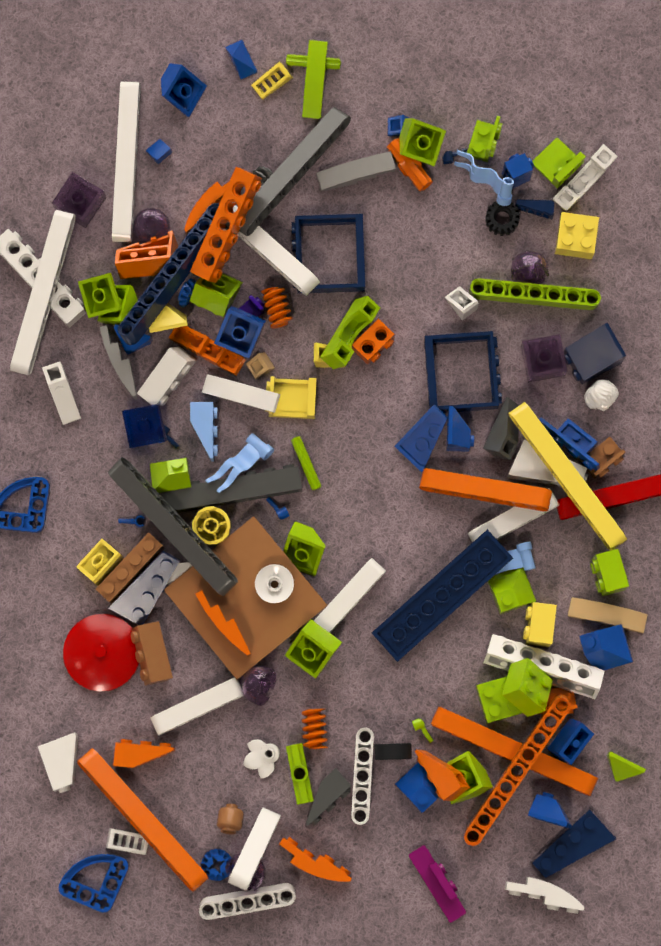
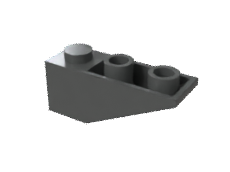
M506 397L483 449L495 457L511 460L518 445L519 429L513 423L508 413L519 405Z
M336 768L321 781L306 821L307 826L317 824L322 819L320 815L325 810L330 812L336 806L335 801L339 797L344 799L351 792L349 789L351 784Z

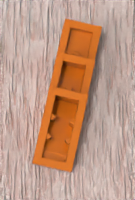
M188 326L174 328L169 336L170 340L235 376L238 375L246 361L244 357L214 344L215 341L211 340L208 336Z
M203 591L195 593L203 609L222 634L245 655L250 656L251 653L235 620L231 619L226 622L218 604L210 607Z

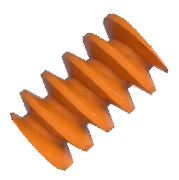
M271 287L261 291L262 294H265L263 300L267 301L265 307L268 308L266 313L270 316L268 320L272 323L271 329L284 327L293 319V317H287L291 310L285 309V307L289 303L283 302L287 295H281L285 288Z
M308 709L301 712L302 715L307 716V718L302 720V723L308 724L302 728V731L308 732L303 735V739L308 740V742L303 743L304 747L309 749L328 748V746L322 745L323 742L327 741V738L322 737L327 731L321 729V727L326 725L325 722L321 721L326 715L320 712L325 709Z

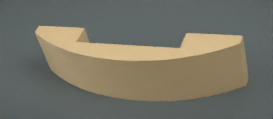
M573 597L571 598L568 617L611 626L622 624L625 630L644 633L648 615L611 604Z

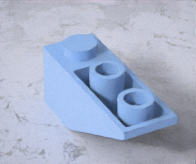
M190 402V422L211 462H214V456H218V445H214V438L218 437V426H214V419H218V407H214L213 402Z

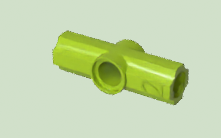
M303 743L286 746L297 805L314 802ZM302 768L305 770V777L303 779L295 778L294 772L296 769Z

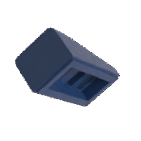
M516 200L515 207L517 206L518 210L553 219V200Z

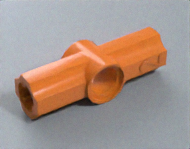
M399 138L390 142L387 150L391 151L392 157L396 160L403 175L409 177L419 192L427 189L433 181L422 168L421 162L400 155Z

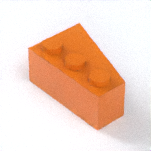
M173 230L167 232L168 235L160 238L154 236L150 238L151 241L143 244L137 242L116 250L115 266L120 279L157 275L178 248Z

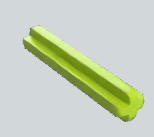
M288 54L286 56V64L306 67L307 56ZM326 58V69H340V59Z
M301 437L293 438L291 440L311 489L317 490L321 488L320 481Z

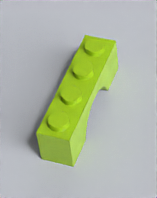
M369 296L354 300L320 356L332 369L347 365L355 352L352 349L355 338L362 329L374 320L380 310V307Z

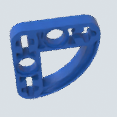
M24 478L10 484L0 493L1 510L5 501L12 494L23 488L31 487L28 514L0 511V518L7 519L6 516L9 515L7 520L8 526H5L6 522L0 521V529L39 533L44 529L50 484L45 478ZM40 482H43L46 486L41 491V495H45V498L40 496L34 497V494L39 495V489L36 485H39ZM35 501H43L44 506L41 510L33 508ZM32 512L42 514V517L38 516L37 519L41 525L37 526L36 529L31 525V522L35 521V515H32ZM14 517L22 519L19 527L12 526L11 522Z
M111 854L93 855L82 859L73 865L63 876L59 884V892L64 897L103 913L108 912L114 905L128 872L129 863L125 858ZM123 861L125 869H121L118 875H122L121 880L116 876H110L111 871L115 873L117 870L115 863ZM100 862L111 863L99 891L72 880L79 871L89 865ZM110 879L116 880L118 884L117 888L113 891L109 890L106 885ZM70 882L71 887L77 889V885L81 887L77 892L76 898L73 897L75 892L68 891L65 893L64 884L67 885ZM83 890L91 892L92 896L89 901L81 899L80 895ZM95 893L99 894L97 897L99 900L107 898L109 906L102 909L101 904L95 902V906L91 905L95 899Z

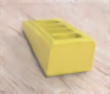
M279 61L251 86L261 99L264 100L290 81L293 76ZM279 70L283 73V78L277 73ZM272 75H275L278 79L277 83L272 79ZM268 79L273 86L270 88L265 80ZM261 83L266 88V92H263L259 85Z

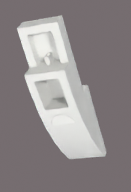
M526 877L525 884L507 881L505 883V890H509L511 895L520 896L521 892L529 893V898L540 899V896H544L543 904L547 905V909L559 911V907L567 908L566 912L578 914L579 910L584 911V906L576 898L551 883Z

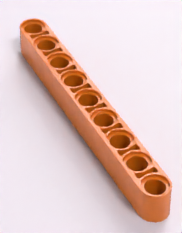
M558 695L553 699L467 826L464 839L468 845L476 846L482 841L568 714L571 704L566 696ZM559 700H564L567 702V707L559 710L556 707V703ZM547 717H554L556 723L553 726L546 725L545 719ZM542 733L545 739L543 742H536L534 735ZM527 749L534 752L533 757L530 759L523 756V752ZM520 766L523 772L515 775L512 773V768ZM509 782L512 788L509 791H504L500 787L501 784ZM497 798L501 804L498 807H492L489 802L491 799ZM481 815H487L490 820L488 823H481L478 818ZM475 831L479 837L472 840L468 837V833Z
M439 706L431 722L432 726L509 761L513 760L523 745L516 740ZM530 749L523 752V756L527 759L532 758L534 752ZM542 752L530 768V770L590 797L598 780L597 777Z
M91 748L77 760L79 767L192 892L208 879L204 870L96 750Z

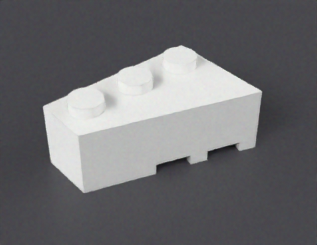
M181 347L169 348L137 394L153 407L165 405L169 399V394L179 386L180 381L197 360Z

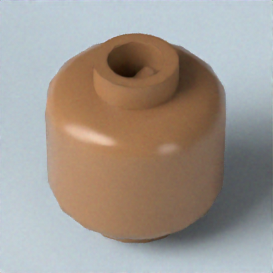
M226 804V807L220 808L217 826L221 829V832L236 834L237 831H240L243 824V811L235 804Z

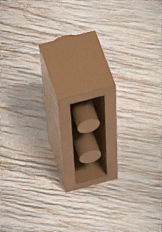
M159 621L138 625L131 629V640L135 643L136 660L140 663L141 667L140 677L144 681L145 686L172 679L173 676Z

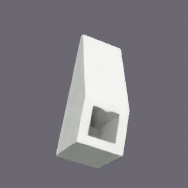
M57 362L42 367L62 424L65 425L81 419L62 363Z

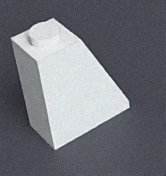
M75 732L38 746L53 791L59 790V793L71 790L70 786L74 785L78 746V735Z

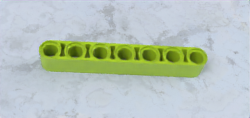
M481 278L473 280L469 289L470 295L479 300L582 310L596 309L601 300L600 293L594 289ZM479 285L483 288V291L475 292L473 287ZM498 287L502 290V293L495 294L492 289ZM517 289L521 292V295L514 296L511 290ZM537 291L540 296L533 298L530 292ZM556 293L558 295V299H551L549 297V294ZM568 295H575L577 301H570ZM587 297H594L596 303H589Z

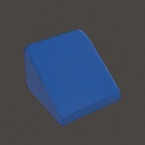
M405 115L389 117L388 136H400L404 120L409 117Z
M159 139L146 152L159 164L172 153V150Z

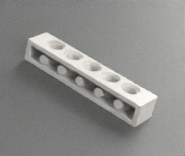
M7 229L0 235V255L33 288L41 258L37 259L33 255L35 252L28 244L26 246L23 245L21 242L23 239L16 231L12 233ZM15 247H19V248H20V250H19L18 253H16V254H12V253H11V250H12L13 248H15ZM26 261H32L30 267H23ZM58 282L56 287L58 289L54 294L50 308L70 328L86 314L84 310L85 305L79 298L75 300L71 296L73 292L66 284L62 286ZM63 301H70V305L68 307H61V303Z
M492 634L483 663L509 671L511 663L529 658L553 679L552 686L596 699L605 670Z

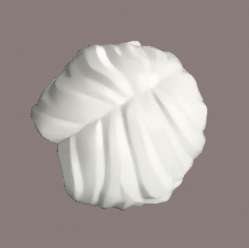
M600 379L587 389L584 400L590 409L596 410L597 408L605 411L615 402L619 392L616 386L609 380Z

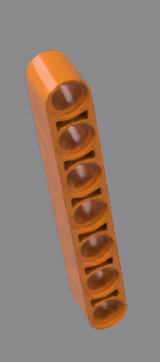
M428 468L423 469L419 486L421 490L537 511H548L552 496L551 490L542 487Z

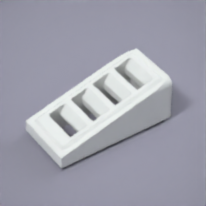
M109 828L106 848L146 855L148 843L143 838L141 849L137 850L138 840L143 838L139 833ZM115 833L119 834L117 845H113ZM123 835H127L125 846L121 847ZM131 836L135 837L133 848H129Z

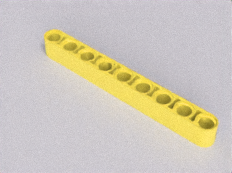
M523 402L508 414L513 423L604 545L611 551L624 543L627 538L531 408Z

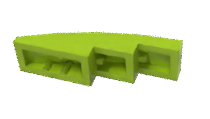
M309 40L302 117L321 119L328 41Z

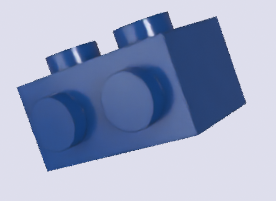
M525 153L521 155L515 154L509 158V161L504 162L502 175L504 178L510 177L514 180L513 188L530 181L534 164L530 157L527 158Z
M570 718L547 749L560 761L572 765L594 733L582 722Z

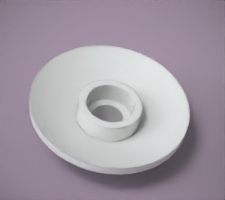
M278 564L265 566L258 572L255 579L257 594L269 603L285 601L291 595L294 588L292 574L287 568ZM277 581L278 587H271V583Z

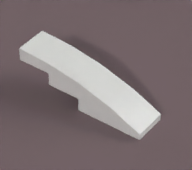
M208 374L202 393L273 413L276 411L280 398L278 393Z

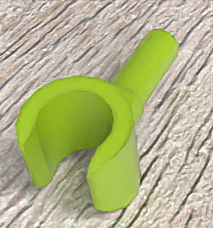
M418 718L412 721L415 731L421 729L429 743L434 741L425 728L422 719Z

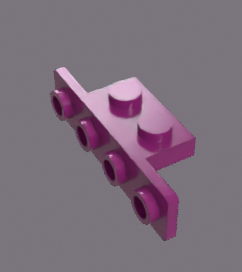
M423 845L408 855L448 921L452 923L466 914V910L455 893L458 891L452 880L448 882L445 877L447 871L441 863L437 864L426 846Z

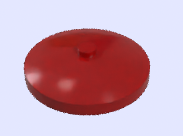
M95 614L79 621L68 633L63 647L64 664L72 679L82 687L97 692L112 691L125 685L134 676L140 664L135 656V643L131 640V629L133 628L123 619L110 614Z

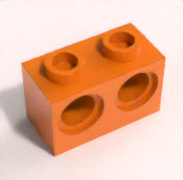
M377 319L352 344V349L367 364L371 361L374 363L381 356L380 352L384 348L387 350L393 345L395 334L380 319ZM378 333H384L386 335V338L384 340H378L376 338V335ZM365 346H371L373 351L365 353L362 349Z

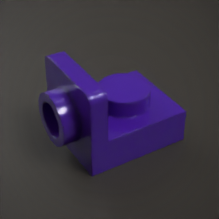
M250 295L248 297L249 300L238 309L260 317L264 313V303L258 297L254 298Z

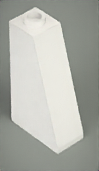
M524 440L507 477L560 486L528 441ZM570 460L586 482L588 474H586L587 468Z

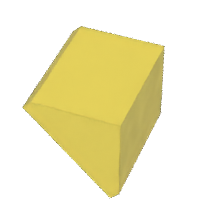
M101 539L76 568L95 585L99 586L124 558L106 541Z

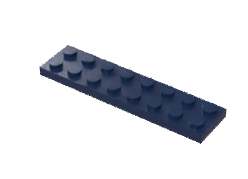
M487 529L379 625L372 634L398 662L507 565L513 557Z

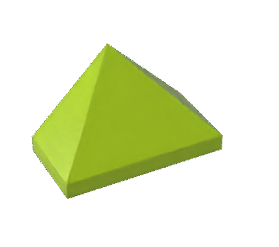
M611 751L608 752L607 758L615 781L618 782L645 773V768Z

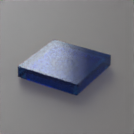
M160 404L122 411L129 448L167 441Z

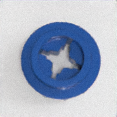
M190 278L183 284L178 296L179 306L184 308L189 304L196 283L195 279Z
M221 849L208 851L201 862V868L207 874L208 879L213 881L227 878L233 867L230 855ZM213 857L218 862L225 861L220 866L221 873H219V871H217L216 868L209 869V867H211V865L214 864Z

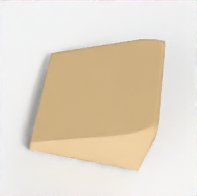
M265 352L258 353L246 363L255 379L275 368Z

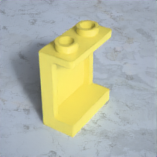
M271 376L270 381H267L266 390L280 394L275 413L267 411L269 412V417L315 419L317 379H276L275 376Z

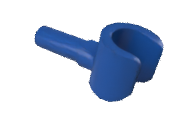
M270 497L266 499L276 511L279 519L282 520L289 517L285 506L279 509L278 505Z
M139 515L135 519L119 518L118 523L135 524L136 527L142 528L144 525H139L137 519H145V517Z

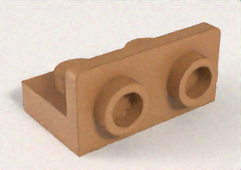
M608 437L588 454L599 463L600 468L597 471L587 468V471L594 479L597 476L602 478L610 471L608 467L612 464L617 466L624 460L622 456L626 452L624 449L621 450L611 437Z

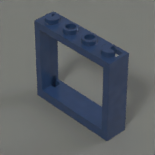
M363 214L295 216V222H292V233H295L296 240H292V252L296 251V259L300 263H302L301 226L355 224L357 284L317 285L310 293L365 292Z
M493 331L424 336L429 409L434 404L443 413H448L449 406H453L457 412L494 410L499 408V404H502V393L498 392V385H501L500 374L496 373V367L499 366V356L495 355L494 348L498 347L497 337H493ZM487 341L492 402L438 406L433 345Z

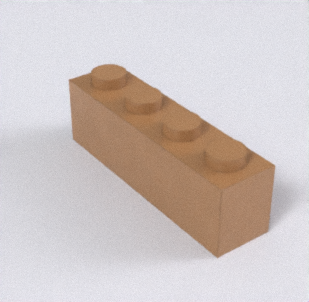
M148 532L102 581L96 590L108 602H114L128 588V585L165 549L164 546Z

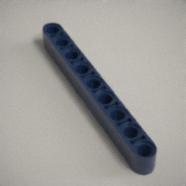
M213 203L206 209L118 326V333L127 345H134L139 342L190 274L192 265L219 203Z

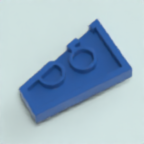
M434 404L395 445L421 472L426 467L448 417Z

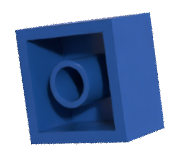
M231 306L226 313L214 344L250 358L266 320Z

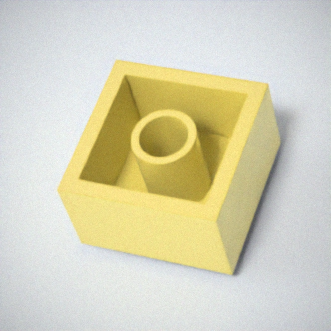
M561 212L555 254L592 259L595 253L599 217Z
M533 602L530 607L528 606L525 613V620H528V626L523 631V639L526 640V645L550 647L552 645L557 605Z

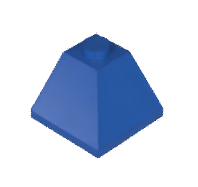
M170 63L161 78L162 96L184 115L190 117L207 85L183 65Z
M449 406L446 451L469 452L470 447H474V435H471V429L453 406Z
M622 624L579 636L584 655L591 666L601 670H608L633 662Z
M419 762L395 784L421 813L439 798L435 785L429 781L425 768Z
M543 792L542 795L537 794L528 816L571 829L572 825L559 801L553 799L554 795Z

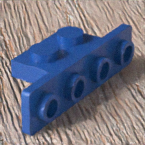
M542 417L539 418L540 422L549 434L554 437L555 442L562 447L564 445L569 449L568 452L574 458L579 457L584 461V466L589 470L594 469L597 471L600 468L599 463L588 455L598 444L594 438L569 418L558 430Z

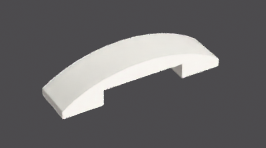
M603 144L591 157L590 161L552 200L567 212L597 182L618 156Z

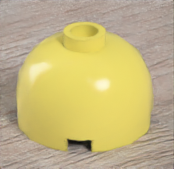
M214 506L205 507L197 512L192 522V530L205 544L218 545L229 536L231 521L227 513L222 509Z

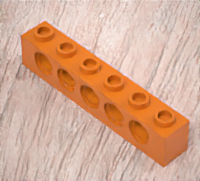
M235 168L192 265L191 273L214 283L221 278L224 264L230 258L231 248L238 240V233L245 224L248 210L253 206L254 196L261 188V177L242 168ZM245 186V193L241 195V189ZM237 204V211L234 212L233 207ZM227 222L230 223V227L228 230H226L225 227ZM221 239L222 245L218 247V242ZM214 257V263L211 265L210 260Z

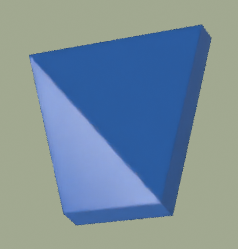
M242 40L225 47L241 80L258 73Z
M114 325L115 332L126 354H131L152 343L151 336L144 334L138 343L127 345L118 333L119 325Z

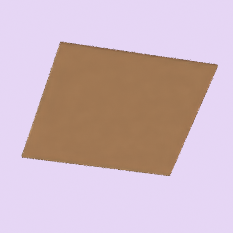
M254 516L212 550L238 579V583L225 596L217 593L193 566L164 589L237 680L328 606ZM271 564H278L287 568L294 580V588L291 595L280 603L264 601L255 589V579L258 572ZM273 581L271 587H278V582ZM203 591L210 607L218 604L226 622L231 619L235 620L251 653L250 656L245 655L222 634L203 609L195 593Z

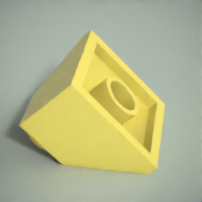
M167 303L149 327V331L153 333L188 326L187 315Z

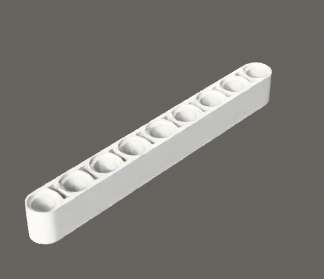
M121 81L112 242L132 243L140 82Z
M56 210L53 215L12 357L10 370L29 376L32 373L74 228L75 214Z

